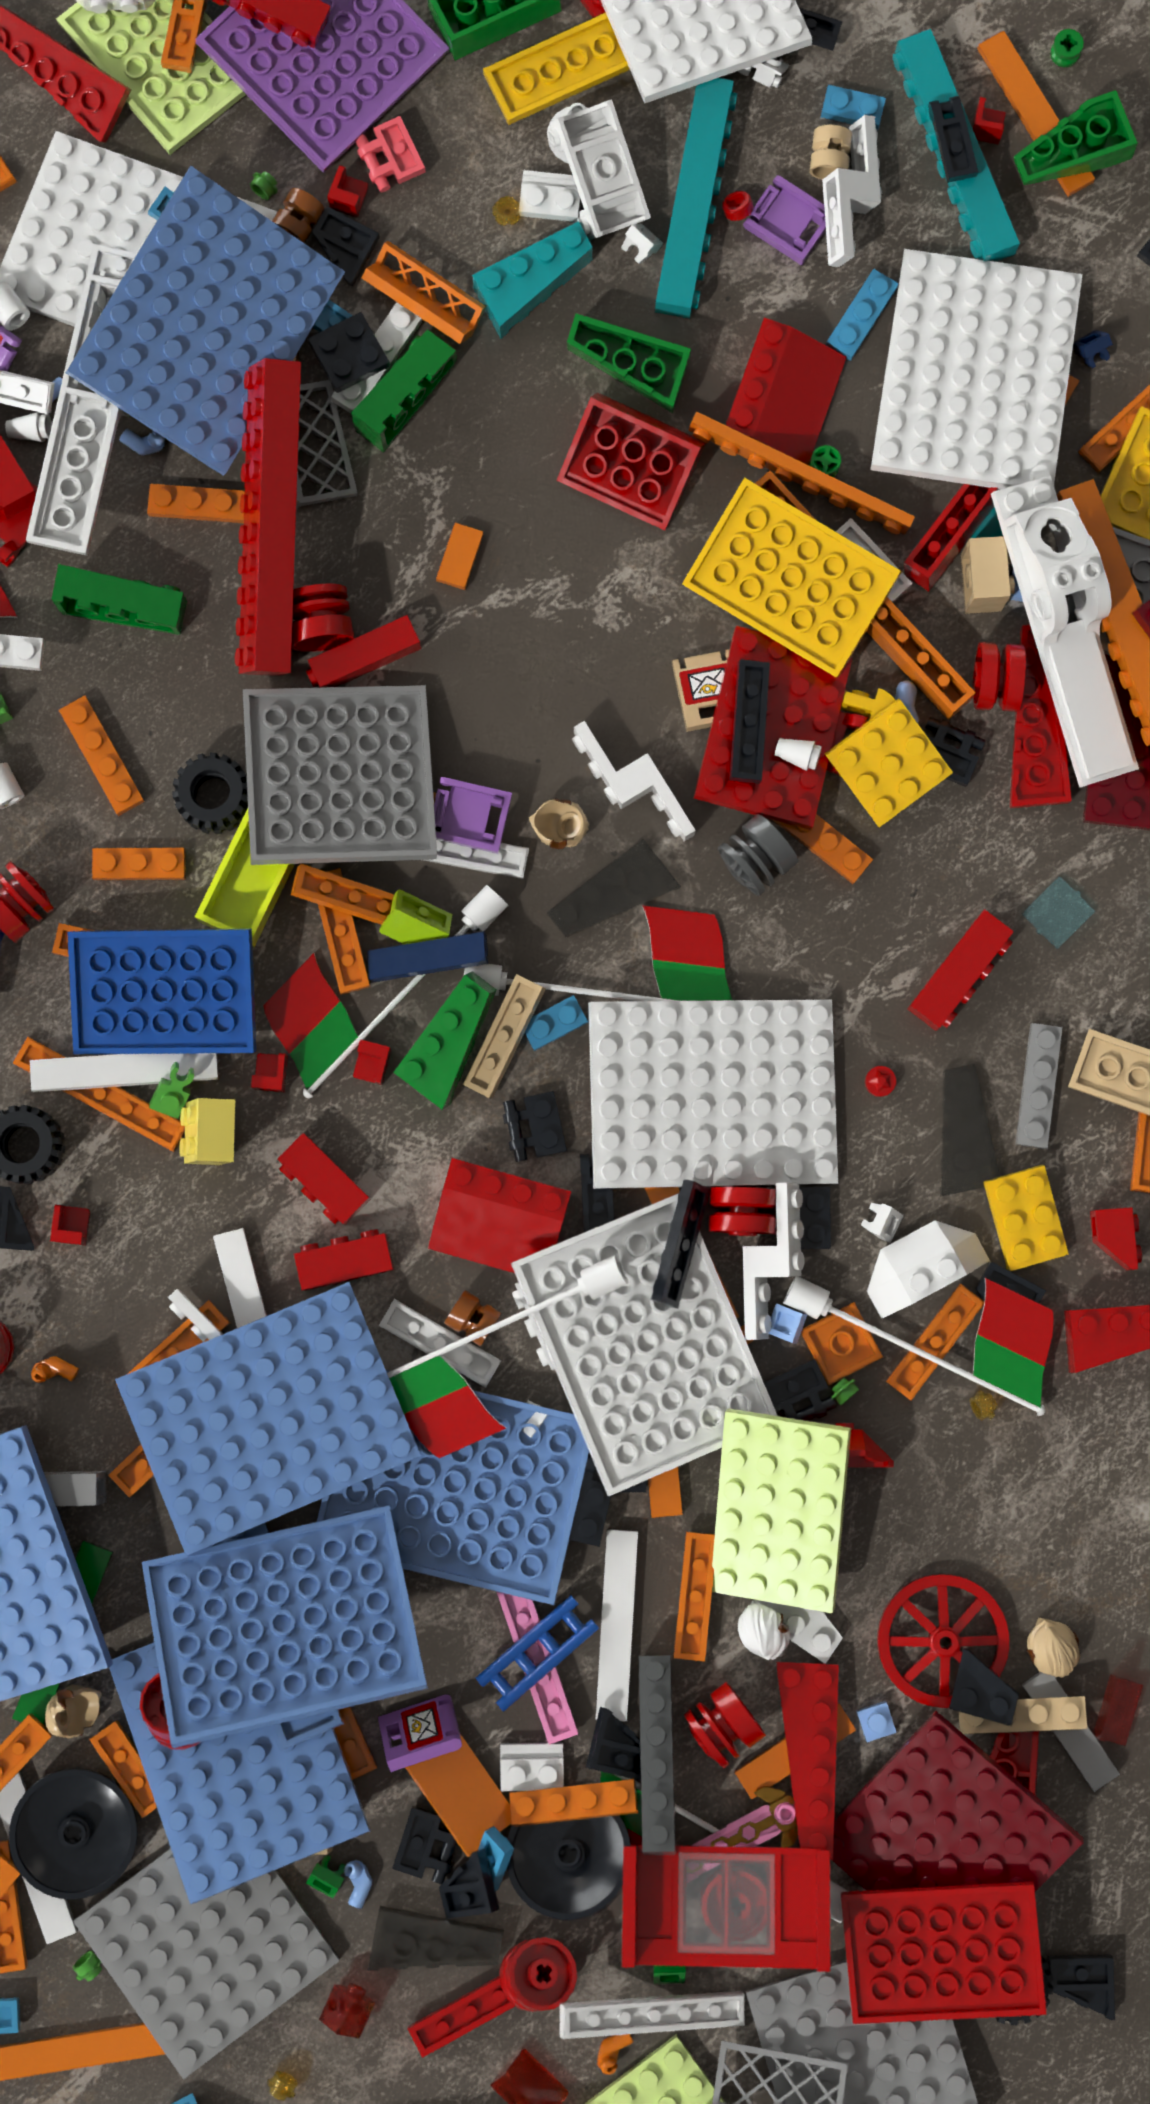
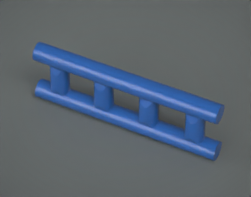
M572 1595L566 1598L475 1677L482 1687L491 1681L503 1695L496 1701V1704L503 1712L599 1629L592 1619L584 1625L572 1610L579 1603ZM563 1619L574 1634L560 1646L548 1631ZM539 1640L550 1655L538 1666H535L524 1652ZM515 1660L526 1673V1676L512 1687L502 1676L501 1672Z

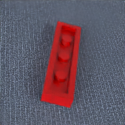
M497 1976L409 2025L407 2030L423 2058L515 2006L507 2000L500 1986V1976Z

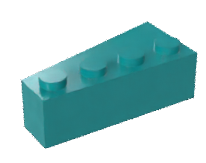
M579 221L472 275L473 289L480 302L487 306L485 311L500 339L509 333V330L516 323L523 321L537 305L551 297V294L558 287L566 284L592 261L593 247Z

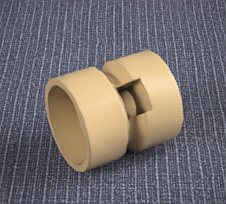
M822 125L814 129L812 149L815 152L811 155L810 174L813 177L822 180L837 168H849L850 158L847 154L850 152L852 132L849 129L839 125Z

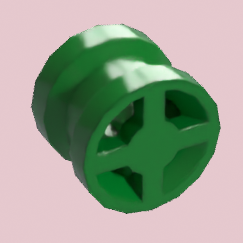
M1064 29L1056 35L1050 51L1051 59L1056 65L1066 68L1071 67L1078 61L1084 45L1080 33L1073 29Z
M822 445L813 452L809 466L835 477L840 468L841 455L836 448Z

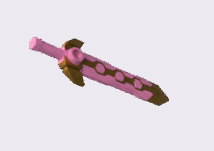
M765 1786L755 1791L754 1794L768 1802V1805L757 1808L690 1846L756 1847L783 1831L781 1833V1847H790L794 1845L798 1837L794 1799L785 1794L783 1790ZM687 1863V1883L721 1863Z

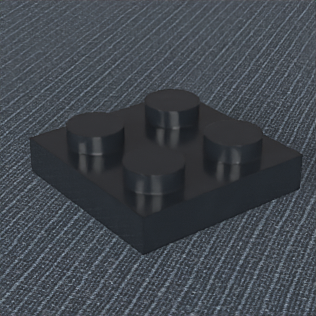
M362 312L308 338L310 347L336 393L390 367L386 354Z

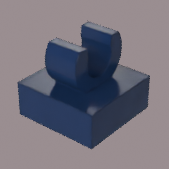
M1096 329L1074 341L1073 351L1075 355L1084 357V362L1088 367L1094 368L1096 367L1094 362L1095 354L1099 352L1102 360H1109L1110 355L1106 348L1113 345L1109 333Z

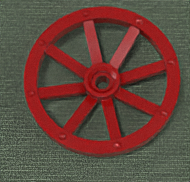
M931 1574L907 1583L889 1600L878 1625L877 1648L886 1674L893 1684L906 1696L931 1707H950L952 1695H949L950 1657L953 1656L960 1663L962 1652L959 1650L960 1647L997 1645L995 1657L990 1668L999 1677L1004 1670L1009 1653V1631L1001 1608L985 1589L957 1575ZM937 1586L939 1625L935 1626L908 1598L923 1589ZM947 1586L963 1589L977 1597L952 1627L949 1626ZM985 1605L993 1619L997 1635L959 1636L960 1632ZM901 1606L929 1633L928 1637L889 1636L892 1621ZM949 1637L950 1644L947 1647H941V1638ZM889 1646L929 1647L930 1650L901 1676L893 1663ZM938 1656L940 1657L939 1695L923 1692L909 1684Z

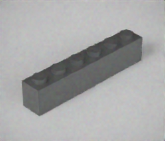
M670 1655L639 1656L642 1849L644 1855H676L672 1660Z

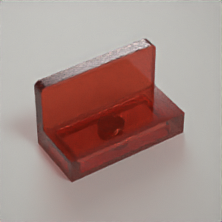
M1110 1674L1093 1733L1096 1738L1105 1742L1107 1740L1126 1746L1143 1687L1142 1684Z
M526 2049L521 2050L511 2065L496 2076L490 2085L508 2104H562L569 2094L568 2090Z

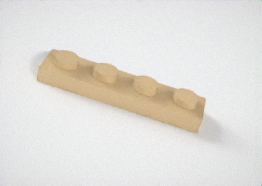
M516 974L463 1085L493 1099L546 988Z
M1085 1696L1018 1699L1012 1726L959 1712L960 1731L963 1734L1088 1729Z

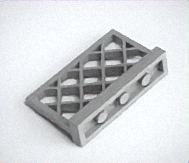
M330 380L300 385V410L305 404L319 414L311 425L299 418V425L307 429V432L301 441H298V451L302 450L313 457L314 460L307 470L298 465L296 510L300 506L355 497L358 494L337 405L331 401V396L334 392ZM326 391L328 400L323 408L308 400L312 392ZM328 407H330L331 414L326 411ZM322 416L334 424V430L330 436L315 428ZM311 433L325 441L318 453L304 445ZM335 435H336V437H337V441H338V442H336L335 440H333V438H334ZM329 444L341 453V458L336 465L322 457ZM318 461L332 470L325 482L310 473ZM342 463H343V466H344V470H342L341 468H339ZM298 472L303 475L300 480H299ZM335 473L347 479L349 489L338 491L328 484ZM306 478L321 487L316 495L303 497L301 486Z
M721 2041L712 2104H729L720 2102L722 2087L731 2080L743 2095L734 2104H740L744 2100L748 2104H753L749 2096L763 2086L775 2103L773 2104H781L782 2101L794 2092L797 2093L803 2104H809L799 2088L813 2078L825 2094L813 2104H819L826 2098L829 2099L831 2104H843L848 2064ZM727 2049L740 2051L748 2062L734 2074L726 2064ZM747 2053L758 2054V2056L751 2060ZM763 2056L772 2057L779 2067V2070L767 2079L763 2078L754 2065ZM778 2058L791 2061L783 2066ZM794 2062H802L811 2075L796 2086L785 2069ZM810 2064L822 2067L814 2072ZM748 2067H751L761 2083L746 2093L736 2079V2076ZM827 2067L840 2069L839 2084L828 2092L817 2075ZM724 2070H726V2072L730 2076L725 2081H723ZM782 2072L793 2089L778 2100L767 2083ZM838 2090L837 2101L835 2102L831 2094Z

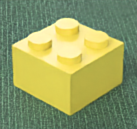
M197 1098L186 1102V1107H182L180 1115L181 1126H185V1138H181L179 1149L180 1156L184 1157V1164L223 1165L234 1162L235 1100Z

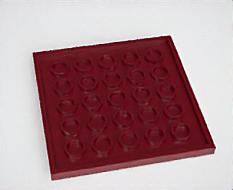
M935 1711L834 1818L832 1861L865 1890L1034 1881L1036 1892L1083 1844L1084 1837L938 1711Z

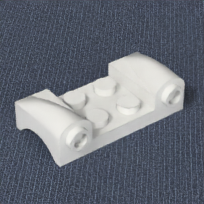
M612 99L550 122L547 137L552 147H556L560 152L565 151L584 210L580 211V218L577 219V222H580L589 240L651 218Z

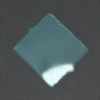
M1059 876L1022 915L1037 929V934H1042L1058 949L1096 911L1080 897V891L1075 892Z

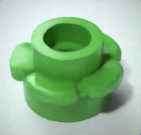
M255 172L253 174L254 179L251 181L250 187L255 194L264 200H269L272 195L278 193L277 181L271 174L267 172L262 174Z
M843 1378L831 1389L834 1393L831 1397L832 1400L835 1399L840 1406L859 1391L858 1387L854 1384L856 1380L852 1379L849 1382L846 1378Z
M93 1951L82 1955L73 1965V1970L77 1974V1980L80 1981L85 1978L87 1981H91L101 1972L102 1967L100 1965L102 1962Z

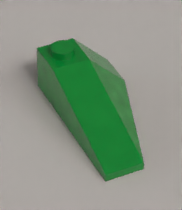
M1114 90L1084 102L1077 111L1069 117L1063 118L1056 127L1045 135L1038 137L1017 153L1013 159L1023 184L1028 185L1101 170L1131 160L1138 142L1118 93Z

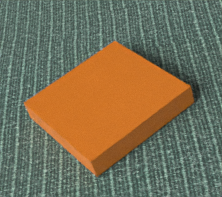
M855 1302L839 1309L864 1321ZM833 1313L804 1327L801 1331V1335L810 1353L816 1360L828 1386L883 1358L870 1331Z

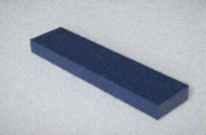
M484 932L369 950L367 951L368 978L374 983L489 964L487 935Z

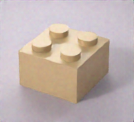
M1003 536L969 538L961 554L965 614L1001 612L1006 603L1010 601V594H1014V576H1009L1008 564L1012 563Z

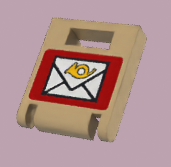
M729 649L725 650L726 660L722 661L720 651L684 658V669H680L678 659L672 660L686 732L711 727L713 717L701 719L699 709L716 706Z

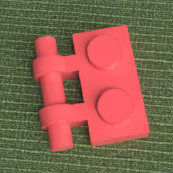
M401 116L374 127L373 130L377 139L369 142L366 135L362 134L356 140L359 148L357 150L359 157L362 161L366 162L370 171L368 175L371 182L377 185L380 193L390 189L387 177L393 174L398 184H401L426 172L425 166ZM383 151L388 162L380 166L375 155Z

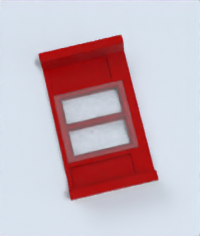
M631 1844V1846H623L622 1967L635 1968L636 1965L799 1968L817 1969V1972H830V1850H823V1848L676 1845V1855H644L642 1845Z

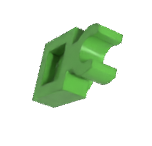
M174 1062L171 1066V1080L161 1078L149 1103L150 1109L176 1119L179 1118L181 1109L185 1106L190 1095V1088L185 1086L189 1085L194 1079V1068L191 1067L186 1075L180 1076L177 1074L179 1070L178 1062Z

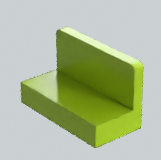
M398 889L393 896L391 911L380 926L379 932L403 944L447 938L450 934L453 914Z

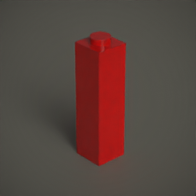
M408 615L308 659L311 669L307 670L306 673L313 688L318 685L320 688L338 687L420 650V641Z

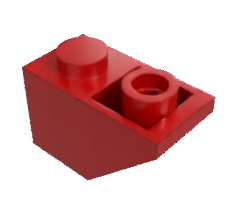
M1133 1208L1090 1211L1093 1243L1125 1270L1138 1269V1263L1142 1262V1250L1139 1244L1136 1245L1135 1232L1139 1231L1138 1215L1133 1214Z

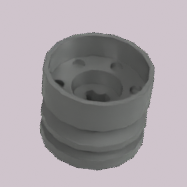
M756 814L742 826V831L747 839L746 842L738 836L732 835L729 838L732 847L727 843H722L717 850L733 877L753 894L760 896L765 892L762 882L770 887L775 882L769 871L770 868L778 874L784 875L799 860L782 834L766 818Z

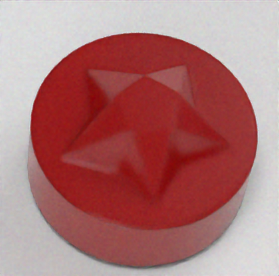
M736 191L724 199L722 208L727 219L739 221L752 213L754 205L751 196L747 192Z
M876 1066L866 1074L865 1087L875 1097L889 1095L896 1086V1076L886 1066Z

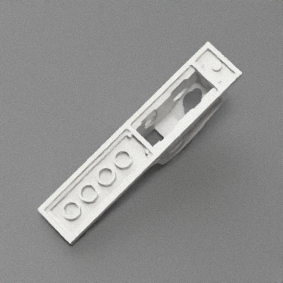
M93 244L26 541L28 543L88 556L117 426L121 416L129 417L130 415L97 393H93L91 389L65 372L137 255L135 252Z
M1051 475L991 493V497L1079 788L1138 770V763L1100 640V623L1111 611L1110 586L1100 553L1081 521L1072 498L1058 501ZM1047 521L1051 533H1054L1059 553L1054 552L1041 538V530L1046 526ZM1072 594L1078 621L1068 624V606L1065 595Z

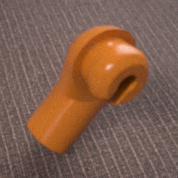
M52 1356L37 1362L33 1366L31 1378L37 1383H43L52 1377L60 1375L73 1382L80 1368L59 1357Z
M631 2034L611 2035L601 2042L597 2064L604 2074L610 2075L616 2072L619 2050L634 2043Z

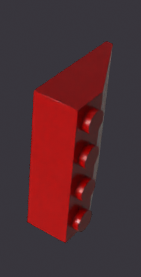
M764 317L726 426L809 465L846 356L791 326Z
M597 392L589 399L556 481L665 531L691 479L706 443Z
M452 1158L442 1190L428 1249L515 1273L511 1265L512 1262L557 1244L571 1191Z

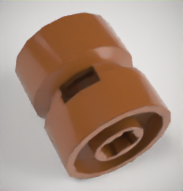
M293 187L283 201L285 209H279L272 222L305 244L312 232L310 225L317 224L324 211V206L311 194Z
M465 1290L444 1324L458 1333L464 1330L467 1337L497 1323L502 1313L488 1304L481 1306L480 1299ZM474 1314L481 1319L478 1325L470 1322ZM486 1334L478 1339H475L472 1342L481 1347L489 1334Z

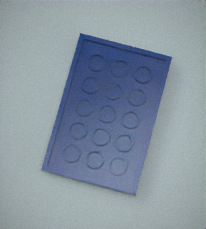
M252 928L67 932L73 1054L255 1053L257 1051Z

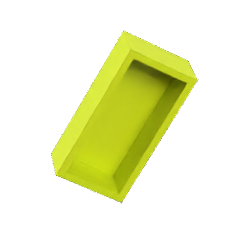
M248 809L204 896L195 918L200 923L213 929L252 928V947L254 948L295 864L251 865Z

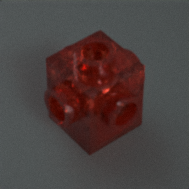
M349 1983L347 1987L334 1984L319 2020L337 2035L360 2039L375 2002L365 1995L366 1990L359 1985Z

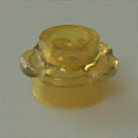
M508 196L500 198L492 208V214L496 217V222L502 226L516 224L520 220L519 202ZM509 210L510 213L505 214L504 211Z
M981 1390L977 1391V1394L969 1400L973 1413L979 1420H984L988 1417L993 1419L995 1417L994 1411L997 1409L994 1397L990 1393H985Z
M276 2071L273 2077L267 2080V2085L270 2088L269 2093L274 2098L285 2101L287 2098L295 2097L294 2091L298 2083L291 2075L282 2071Z

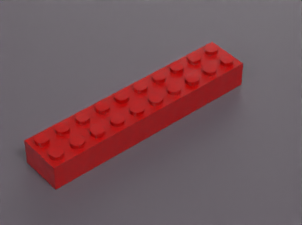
M264 358L250 366L244 375V388L248 389V401L243 406V419L247 420V431L242 437V450L246 451V462L243 463L241 468V481L245 482V492L240 498V512L244 513V522L239 529V542L243 544V553L238 560V573L242 575V583L237 591V604L241 605V614L236 621V634L240 636V644L235 652V665L239 667V674L277 676L291 673L301 362Z

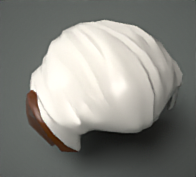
M755 1603L748 1605L739 1617L738 1633L740 1641L748 1650L767 1660H774L777 1657L783 1656L784 1650L790 1641L789 1626L784 1624L783 1613Z

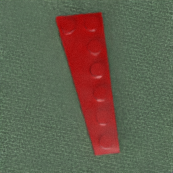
M0 4V50L6 52L16 65L32 76L33 80L40 87L47 90L60 106L65 107L74 116V119L98 141L106 143L132 89Z
M1022 625L1020 644H1023L1025 647L1026 671L1022 704L1020 710L1015 712L1010 809L1068 804L1072 799L1065 738L1031 626Z
M777 1662L776 1667L800 1848H823V1850H830V1860H833L839 1665Z

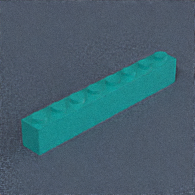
M931 29L898 40L895 53L893 54V62L898 72L902 71L904 76L906 95L914 100L916 119L920 125L923 124L925 127L928 148L931 152L935 151L938 159L937 169L941 178H946L933 122L929 115L928 103L939 100L940 103L949 101L950 97L959 95ZM963 107L978 174L977 177L949 182L948 196L951 203L958 207L960 212L959 222L964 232L968 231L973 257L984 260V262H997L1015 255L1020 242ZM949 113L943 115V118L949 119L953 118V116Z
M716 78L696 85L657 292L655 313L690 319L692 309H698L701 291L695 289L697 280L703 281L706 263L701 262L702 252L709 251L711 234H707L706 230L708 223L714 224L717 207L711 205L713 195L719 196L722 177L716 176L718 167L724 168L727 149H723L722 144L723 139L730 138L732 121L727 120L729 111H735L738 94L732 92L733 80Z

